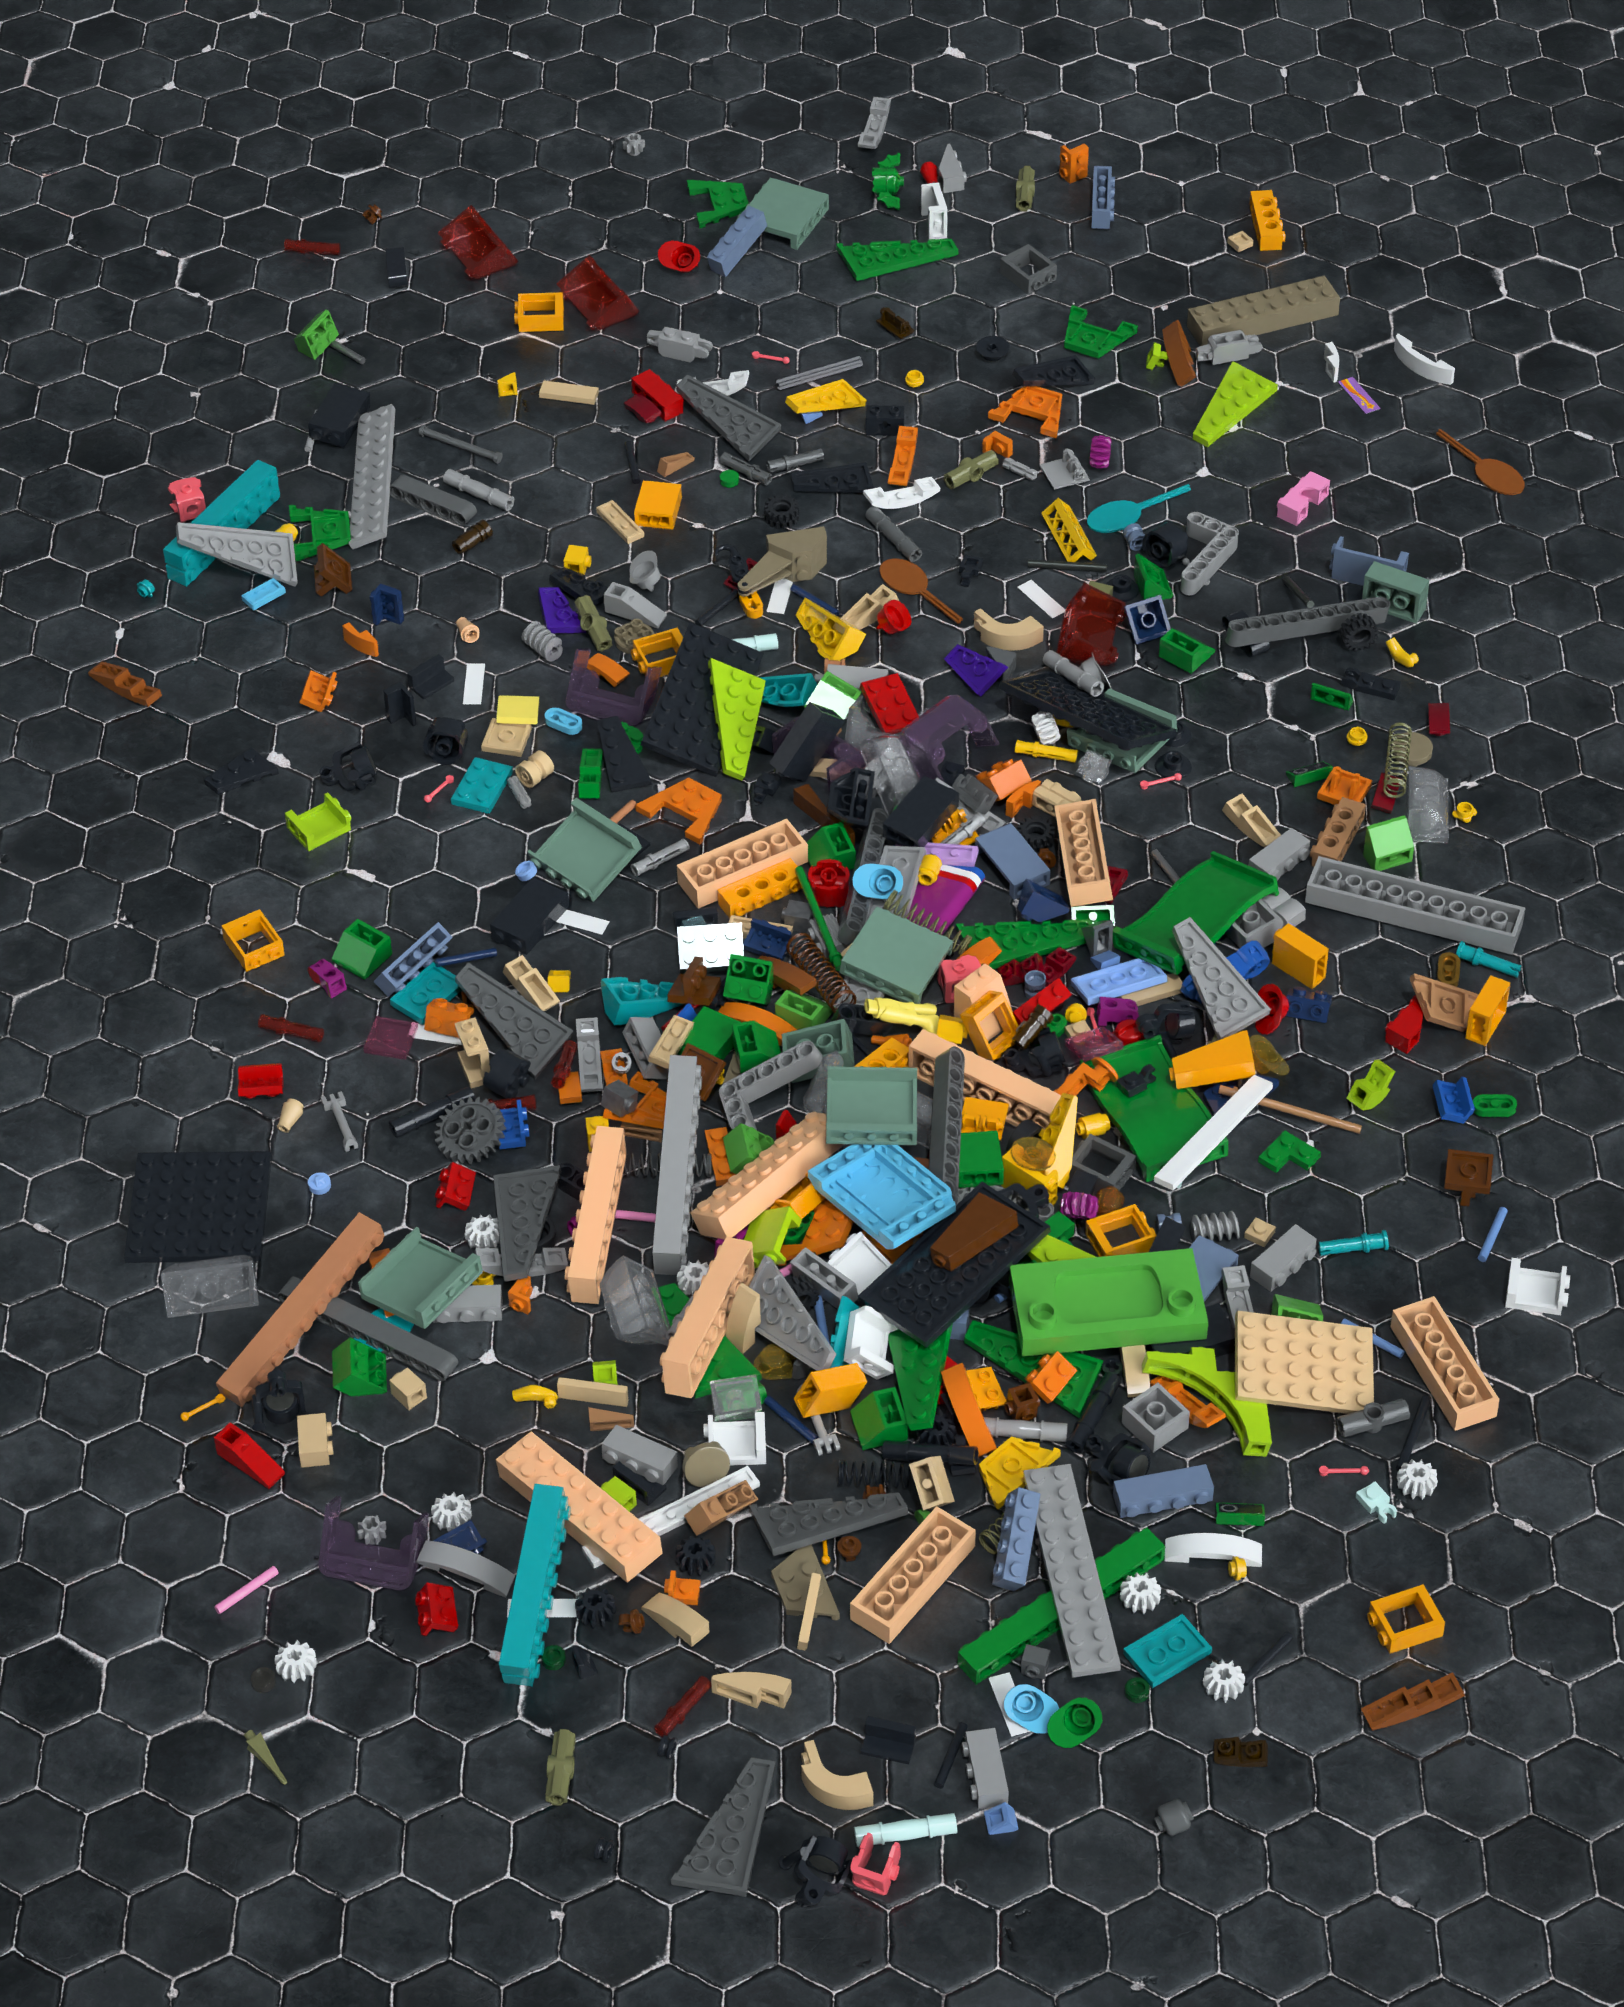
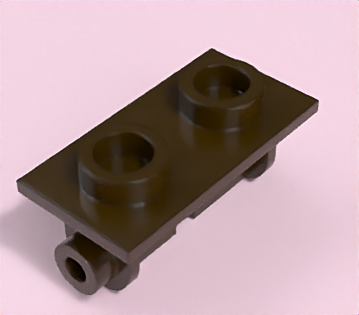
M883 307L880 310L881 318L877 319L876 322L899 339L915 331L910 327L908 321L900 316H895V313L890 308Z

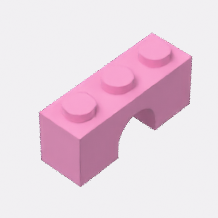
M1310 471L1305 477L1300 479L1295 487L1290 488L1284 497L1279 499L1277 503V517L1297 526L1307 517L1309 502L1319 505L1329 495L1330 480Z

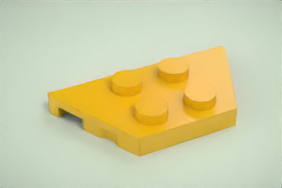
M1011 1436L979 1463V1472L995 1507L999 1510L1005 1504L1008 1493L1018 1487H1025L1023 1470L1048 1467L1061 1456V1450L1055 1447L1053 1450L1041 1448L1039 1443L1025 1442L1020 1438Z

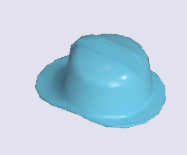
M865 864L855 871L853 886L862 896L888 899L893 890L898 891V894L902 890L903 876L897 868L892 866Z
M1020 1684L1013 1687L1004 1699L1006 1714L1012 1720L1034 1733H1047L1049 1719L1059 1709L1058 1704L1050 1696L1028 1684Z

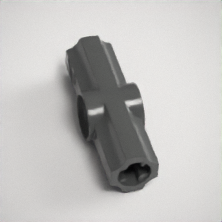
M1403 1399L1385 1404L1372 1402L1366 1404L1364 1410L1337 1417L1336 1423L1340 1435L1344 1437L1364 1431L1377 1433L1385 1425L1409 1419L1410 1412L1406 1400Z

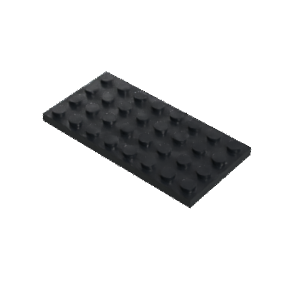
M689 622L640 745L716 777L722 763L720 755L722 748L721 741L718 740L719 727L716 724L712 697L714 691L713 685L710 682L711 669L708 668V661L710 658H713L755 676L764 653Z
M1051 670L1000 682L999 689L1005 691L1008 696L1020 698L1023 703L1034 705L1042 712H1049L1056 719L1066 720L1073 727L1083 728L1086 730V733L1097 735L1105 742L1114 743L1122 750L1128 751L1131 748L1154 744L1158 741H1166V739L1174 738L1176 735V729L1102 694L1094 697L1086 691L1079 689L1077 684Z
M982 1181L956 1205V1212L937 1222L858 1295V1300L863 1305L872 1307L889 1323L927 1348L1010 1270V1266L1016 1265L1051 1232L1050 1225ZM979 1192L1017 1212L1018 1227L954 1270L949 1271L944 1267L940 1268L932 1262L930 1247Z

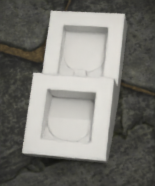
M1333 342L1325 343V371L1333 382H1337L1339 355Z

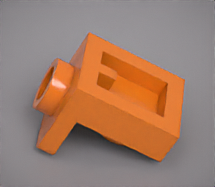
M994 431L983 439V453L993 450L1006 458L1013 455V440L1001 433Z
M530 1276L518 1279L508 1291L509 1306L515 1311L523 1312L527 1315L531 1312L530 1296L533 1291Z
M671 1570L670 1579H665L664 1593H668V1596L686 1605L698 1606L701 1581L676 1578V1571Z

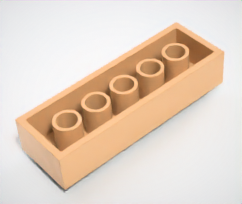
M1096 799L1054 806L1071 907L1113 900Z
M784 819L678 864V884L699 909L718 901V889L791 858L797 866L807 863L808 844L788 819Z
M1435 1296L1393 1310L1390 1326L1454 1431L1497 1417L1498 1396Z
M936 1506L850 1603V1620L890 1644L975 1547L976 1530Z

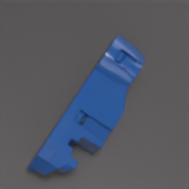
M1257 940L1248 942L1237 952L1226 957L1245 980L1259 975L1270 963L1267 951ZM1188 975L1182 983L1180 990L1186 998L1202 1003L1191 975Z

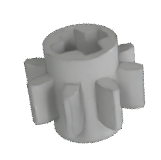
M631 133L625 137L623 149L627 151V154L636 156L643 152L645 140L641 139L639 134Z
M378 1515L365 1516L362 1522H358V1539L364 1538L365 1545H378L382 1538H386V1522H380Z

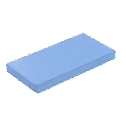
M1137 958L1071 979V986L1089 1006L1098 1003L1099 996L1115 998L1167 982V975L1161 968Z

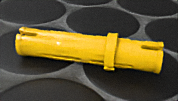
M1017 740L1015 745V753L1033 755L1034 758L1039 756L1076 763L1078 750L1043 745L1036 741L1032 743Z

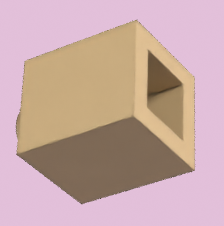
M408 1367L402 1372L396 1373L389 1380L391 1394L408 1410L427 1398L425 1383Z

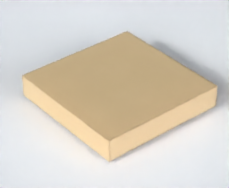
M492 718L481 745L482 751L521 757L531 733L532 725L497 723L496 718Z

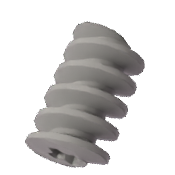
M539 621L530 623L522 633V641L547 661H555L561 656L563 651L561 646L562 640L556 637L554 633H551L549 629H546L544 625H541Z
M1229 1211L1227 1216L1224 1212H1220L1218 1217L1215 1213H1211L1209 1218L1206 1214H1202L1200 1219L1197 1215L1192 1216L1190 1228L1193 1242L1199 1235L1204 1238L1208 1236L1212 1241L1214 1235H1217L1219 1241H1222L1223 1234H1226L1228 1240H1231L1232 1233H1235L1237 1239L1240 1238L1238 1219L1233 1211Z

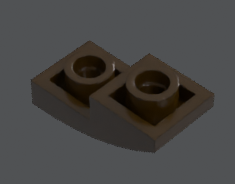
M1239 1737L1214 1739V1762L1216 1764L1236 1767L1268 1766V1744L1266 1740L1241 1742Z

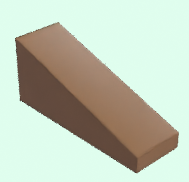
M688 452L660 458L657 472L666 477L690 464L695 458Z
M622 1122L621 1128H624L625 1136L662 1142V1130L628 1122Z
M588 1407L590 1431L611 1430L615 1425L623 1428L634 1427L633 1415Z

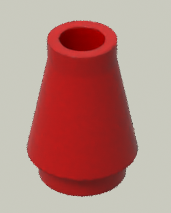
M933 162L922 164L920 174L926 183H938L937 166Z

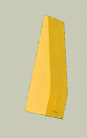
M804 598L796 613L804 630L808 631L811 636L812 643L816 644L819 654L829 660L840 661L857 652L866 636V633L807 598Z
M1066 1093L1061 1095L1050 1114L1051 1122L1047 1128L1041 1129L1038 1134L1041 1139L1036 1147L1031 1146L1024 1161L1045 1176L1054 1169L1058 1171V1187L1063 1189L1069 1180V1173L1072 1168L1078 1097Z

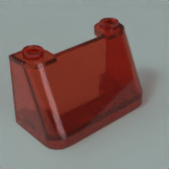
M472 205L438 232L443 238L440 242L446 249L450 247L467 267L464 271L471 279L473 277L476 280L513 267L519 262Z
M590 255L557 283V286L561 289L559 292H563L564 300L569 299L588 319L586 323L592 330L595 328L598 331L630 319L640 312L627 294L619 289Z
M1083 583L1065 609L1056 653L1071 662L1080 663L1091 658L1093 653L1098 665L1108 666L1111 663L1114 664L1119 653L1117 652V647L1112 646L1116 625L1119 622L1122 623L1125 619L1124 606H1126V603L1091 585Z

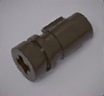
M482 519L471 526L470 530L452 541V546L461 555L479 542L482 543L493 536V531L490 525Z
M1039 1004L1033 1009L1034 1013L1031 1012L1028 1015L1029 1019L1023 1021L1015 1030L1016 1034L1012 1038V1041L1023 1050L1054 1019V1016Z

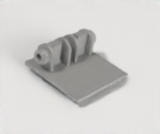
M1065 449L1063 451V459L1040 464L1042 471L1054 490L1090 481L1078 458L1074 455L1073 450Z

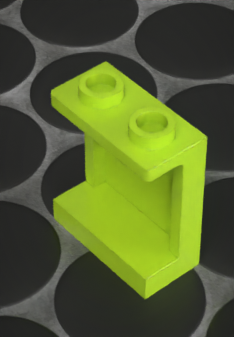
M328 792L324 794V803L298 816L293 810L285 813L287 828L308 851L351 830L350 813L346 809L344 810L340 806L339 801Z
M790 1206L765 1210L750 1222L744 1240L752 1242L754 1268L759 1267L764 1255L771 1257L775 1265L785 1264L786 1258L780 1250L786 1233L790 1228L800 1227L802 1221Z

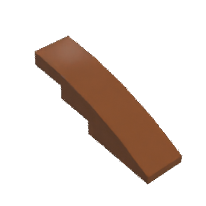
M1176 320L1162 329L1171 369L1177 384L1182 387L1196 378V374L1192 367L1194 362L1189 353L1191 348L1179 320Z
M101 661L88 672L90 677L113 692L147 707L162 696L160 689L147 686L143 678L130 675L128 668Z
M767 956L757 958L773 962L774 989L779 986L785 991L793 990L801 996L817 985L816 978L788 962Z
M1452 1672L1432 1683L1428 1679L1408 1690L1404 1686L1361 1708L1373 1731L1439 1709L1464 1697L1465 1694Z

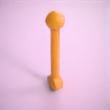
M218 1394L215 1399L188 1413H181L180 1418L182 1421H187L190 1416L216 1403L224 1402L225 1397L223 1394Z
M827 1540L822 1541L823 1557L821 1561L827 1565L831 1559L828 1556Z

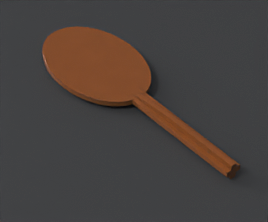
M1442 429L1436 432V435L1476 464V476L1491 490L1504 495H1517L1524 490L1525 483L1522 476L1510 465L1495 459H1481Z
M888 559L881 564L880 576L890 588L903 594H920L954 622L961 623L962 617L926 590L928 579L920 567L903 559Z

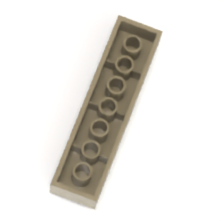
M1321 276L1188 309L1187 327L1199 346L1207 345L1208 338L1211 335L1241 330L1245 336L1252 334L1260 335L1337 316L1339 314L1340 297L1327 278Z

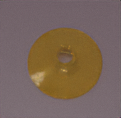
M1023 1137L1016 1140L1011 1147L1013 1160L1027 1170L1042 1171L1054 1164L1055 1151L1049 1143L1042 1139Z

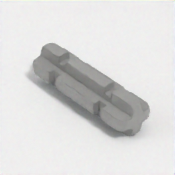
M1005 458L1002 464L1004 468L1011 469L1012 472L1023 477L1025 476L1029 480L1037 478L1038 472L1036 470L1030 469V467L1018 461L1015 462L1011 458Z
M517 776L509 777L507 780L508 785L512 789L511 791L521 808L530 807L532 805L531 799L520 783Z

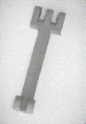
M342 1091L337 1092V1099H335L334 1094H330V1101H327L326 1097L322 1096L320 1099L324 1110H333L344 1137L343 1147L345 1152L350 1151L349 1146L351 1145L354 1150L358 1149L356 1138L352 1135L341 1109L342 1106H346Z
M810 1416L819 1437L813 1440L817 1456L823 1455L822 1446H824L827 1454L832 1453L830 1444H833L835 1451L841 1450L836 1433L827 1434L821 1416Z

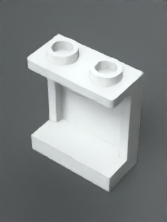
M939 182L921 185V215H928L929 239L947 238V206Z
M861 1231L858 1234H852L846 1240L847 1244L841 1250H835L827 1262L855 1282L858 1295L892 1265Z
M1512 1258L1505 1307L1561 1315L1562 1306L1567 1307L1569 1294L1564 1293L1565 1289H1569L1570 1275H1566L1567 1266H1562L1561 1273L1520 1268L1521 1259Z
M862 1306L851 1311L844 1361L849 1364L858 1363L862 1372L876 1380L893 1374L894 1365L886 1361L889 1333L898 1328L885 1320L872 1307Z
M755 1412V1421L713 1422V1415H708V1424H704V1438H709V1443L712 1441L720 1443L729 1456L730 1466L766 1464L764 1412Z

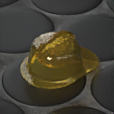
M1261 1035L1250 1037L1255 1071L1263 1074L1272 1071L1279 1075H1287L1289 1073L1288 1064L1265 1037Z
M775 1343L764 1347L756 1357L754 1367L762 1374V1378L766 1380L791 1379L793 1364L797 1358Z

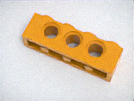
M1272 190L1250 191L1249 207L1260 251L1282 250V242H1285V231H1282L1283 223L1282 220H1279L1280 210L1277 208V198L1273 196Z
M789 858L717 890L718 905L730 919L731 915L742 916L793 892H797L802 889L795 872V868L798 866Z
M890 1038L854 1067H909V1047L894 1038Z

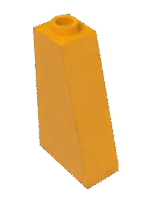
M1241 1031L1172 1058L1173 1067L1169 1068L1170 1079L1175 1081L1177 1089L1250 1078L1255 1075V1067L1248 1031Z

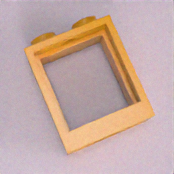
M563 292L518 294V301H515L514 319L515 324L519 326V332L564 331ZM555 310V314L524 315V311Z
M678 627L633 640L631 656L634 661L638 662L639 671L641 674L644 673L647 680L669 674L676 655L648 663L645 655L672 647L677 654L683 639Z
M260 909L221 925L224 941L246 972L285 956L283 941ZM261 931L270 944L245 954L236 941Z
M1490 975L1470 1008L1465 1039L1484 1046L1487 1045L1506 1013L1510 982Z
M989 990L960 1014L980 1057L996 1060L1002 1056L1005 1050L1015 1045L1012 1038L1016 1034L1015 1030L1019 1025L1003 992ZM994 1010L1004 1032L989 1044L979 1022Z
M807 1173L805 1174L806 1177L782 1197L776 1199L766 1210L790 1206L803 1219L826 1198L814 1188Z
M1136 1204L1086 1220L1085 1235L1098 1257L1149 1252L1156 1238L1155 1230L1149 1227L1144 1212H1140ZM1132 1224L1140 1239L1112 1248L1104 1233Z
M1424 1584L1371 1601L1369 1613H1367L1369 1624L1376 1628L1379 1642L1387 1648L1389 1654L1443 1636L1445 1621ZM1414 1604L1425 1624L1394 1633L1384 1614Z

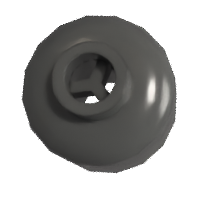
M1178 1798L1158 1806L1157 1812L1159 1816L1155 1817L1160 1832L1166 1830L1169 1836H1174L1188 1830L1191 1827V1821L1194 1820L1186 1801L1182 1802Z

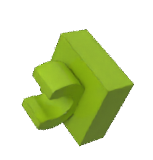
M1154 342L1147 355L1146 368L1153 370L1155 365L1158 367L1164 366V360H1167L1168 356L1167 352L1161 351L1160 344Z
M616 1360L592 1362L594 1382L618 1385Z

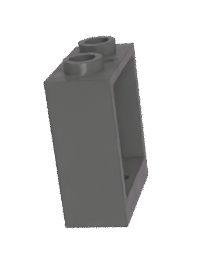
M1027 244L1000 258V273L1029 295L1057 279V265ZM1031 263L1040 271L1029 276L1020 268Z
M1089 1134L1085 1141L1082 1140L1079 1143L1077 1151L1073 1154L1069 1178H1073L1076 1169L1097 1175L1098 1179L1094 1190L1113 1199L1136 1170V1155ZM1090 1152H1093L1118 1164L1110 1177H1107L1081 1163Z

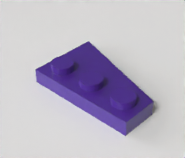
M540 587L538 589L546 629H549L554 634L586 633L581 628L578 614L569 607L568 600L558 587Z
M958 644L944 658L980 697L1008 668L1005 664L996 662Z

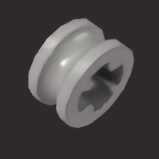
M624 1052L615 1054L612 1058L613 1070L619 1074L627 1073L631 1068L630 1056ZM617 1059H620L621 1061L625 1059L627 1061L625 1062L626 1067H617Z

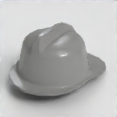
M644 551L637 555L630 564V583L636 584L641 589L653 591L654 585L661 577L657 567V556L653 551Z
M1092 653V657L1084 661L1079 668L1084 672H1089L1094 678L1102 682L1107 689H1112Z

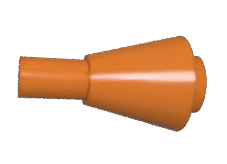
M907 1033L886 1037L873 1035L871 1038V1043L883 1045L890 1038H894L907 1047L912 1043V1039L909 1038Z

